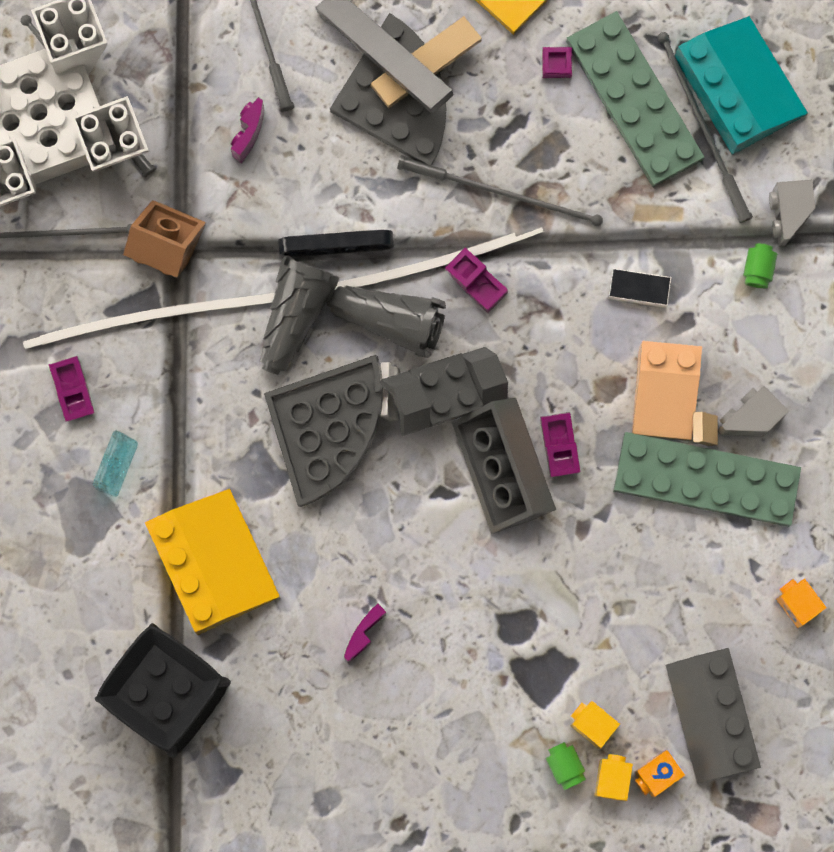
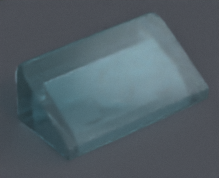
M113 431L93 481V486L96 490L114 497L118 496L138 446L136 440L120 431Z

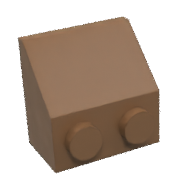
M152 200L131 225L123 255L137 263L146 264L160 270L165 275H172L177 278L187 266L206 222Z

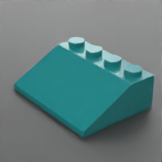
M750 16L704 32L678 46L675 53L678 64L732 155L808 114Z

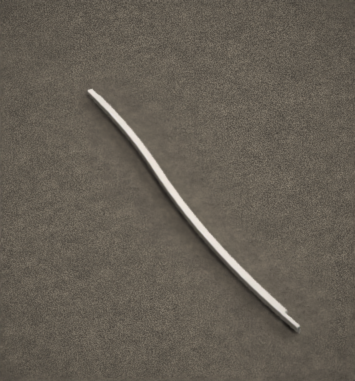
M541 227L517 237L515 233L467 249L474 256L544 231ZM461 251L376 274L339 281L335 290L338 286L345 287L347 285L358 288L448 265ZM275 293L177 305L117 316L44 334L40 337L23 341L25 349L99 330L147 320L273 303Z

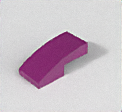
M466 247L445 267V270L457 284L487 313L508 293V289L489 273L487 267Z
M78 356L48 364L65 421H71L95 413Z
M570 412L541 416L540 422L550 477L580 473L577 445L574 440Z
M379 603L362 619L351 636L344 654V659L348 664L371 645V641L365 633L386 616V611Z

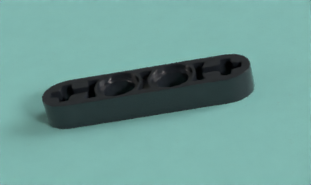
M368 230L288 236L280 238L278 246L279 255L282 257L284 255L301 257L388 250L394 247V240L391 230Z

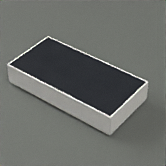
M613 268L608 299L666 308L671 277Z

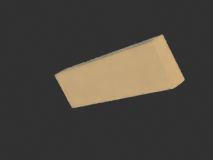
M463 16L414 51L412 55L436 75L480 43L482 38L465 16ZM386 73L371 83V87L388 109L409 94Z

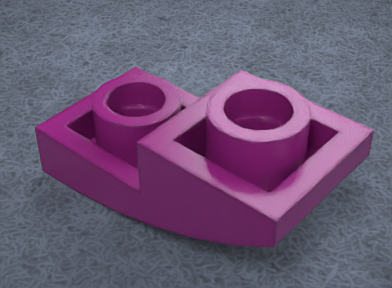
M259 97L254 103L249 102L242 109L240 122L241 127L245 131L238 132L231 142L232 156L241 164L253 148L261 130L264 104L263 100Z

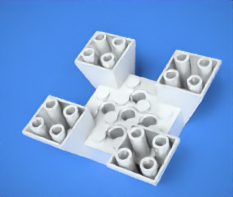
M57 0L32 9L33 17L46 49L0 65V206L36 194V184L90 165L92 172L149 152L128 96L100 106L95 95L89 74L108 43L91 0ZM29 87H37L34 93L25 94ZM75 103L72 109L62 110L65 104ZM39 113H47L43 120H34ZM19 123L17 129L13 131L7 130L10 124ZM57 139L54 146H44L48 140Z

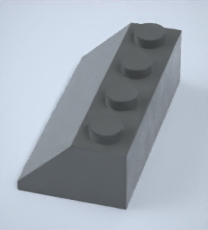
M516 398L492 401L452 422L491 534L535 520L556 510Z
M729 648L666 664L697 784L761 768Z

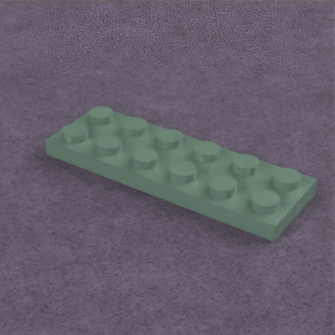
M617 11L566 38V43L569 47H572V53L652 187L663 183L704 160V155Z
M625 432L613 492L790 527L793 519L801 467Z

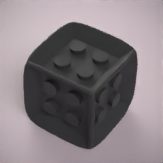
M151 623L135 639L100 687L95 701L145 740L166 751L169 757L176 758L178 753L187 746L212 714L231 681L226 677H222L212 666L181 642L159 629L154 623Z

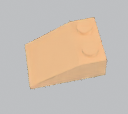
M642 341L638 351L632 433L648 437L692 440L693 413L696 411L702 346Z

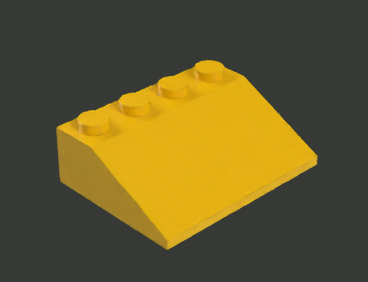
M230 489L175 508L145 522L193 630L198 636L280 598Z

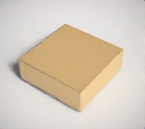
M706 412L693 413V441L695 443L706 446L718 445V416Z

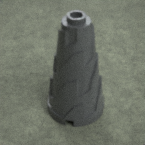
M284 255L276 279L278 284L271 306L272 312L263 337L265 342L260 362L264 363L262 369L279 375L280 370L286 371L295 353L299 352L311 325L314 324L324 304L329 302L340 277L308 263L295 261L294 258Z
M347 285L345 287L338 286L327 303V306L331 307V313H334L336 317L362 326L372 333L389 339L398 346L415 352V355L429 358L432 355L426 348L435 349L442 331L445 315L438 313V308L446 309L445 301L434 297L429 299L376 290L370 291Z

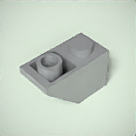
M812 179L777 182L772 192L769 193V206L771 210H775L776 220L772 222L773 237L778 238L779 247L786 246L816 208Z
M765 386L758 392L752 388L741 399L744 405L738 411L731 408L719 420L723 425L718 429V432L721 435L763 437L785 417L789 410Z

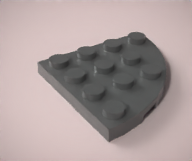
M391 13L388 14L381 28L412 54L424 45V42L410 27ZM363 54L330 107V112L411 159L429 166L433 165L443 140L446 124V103L431 114L408 94L388 109L371 87V83L385 72ZM438 72L436 76L442 80L441 74Z
M377 355L264 393L298 507H303L319 500L341 485L354 472L369 450L377 432L383 402V387L380 384L382 371Z

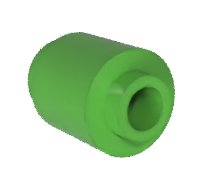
M757 243L755 248L748 249L743 277L746 278L745 285L761 289L768 288L769 282L773 280L778 255L772 251V246Z
M565 742L548 750L551 756L545 759L557 784H561L564 790L586 780L583 774L585 769L573 745L567 747Z

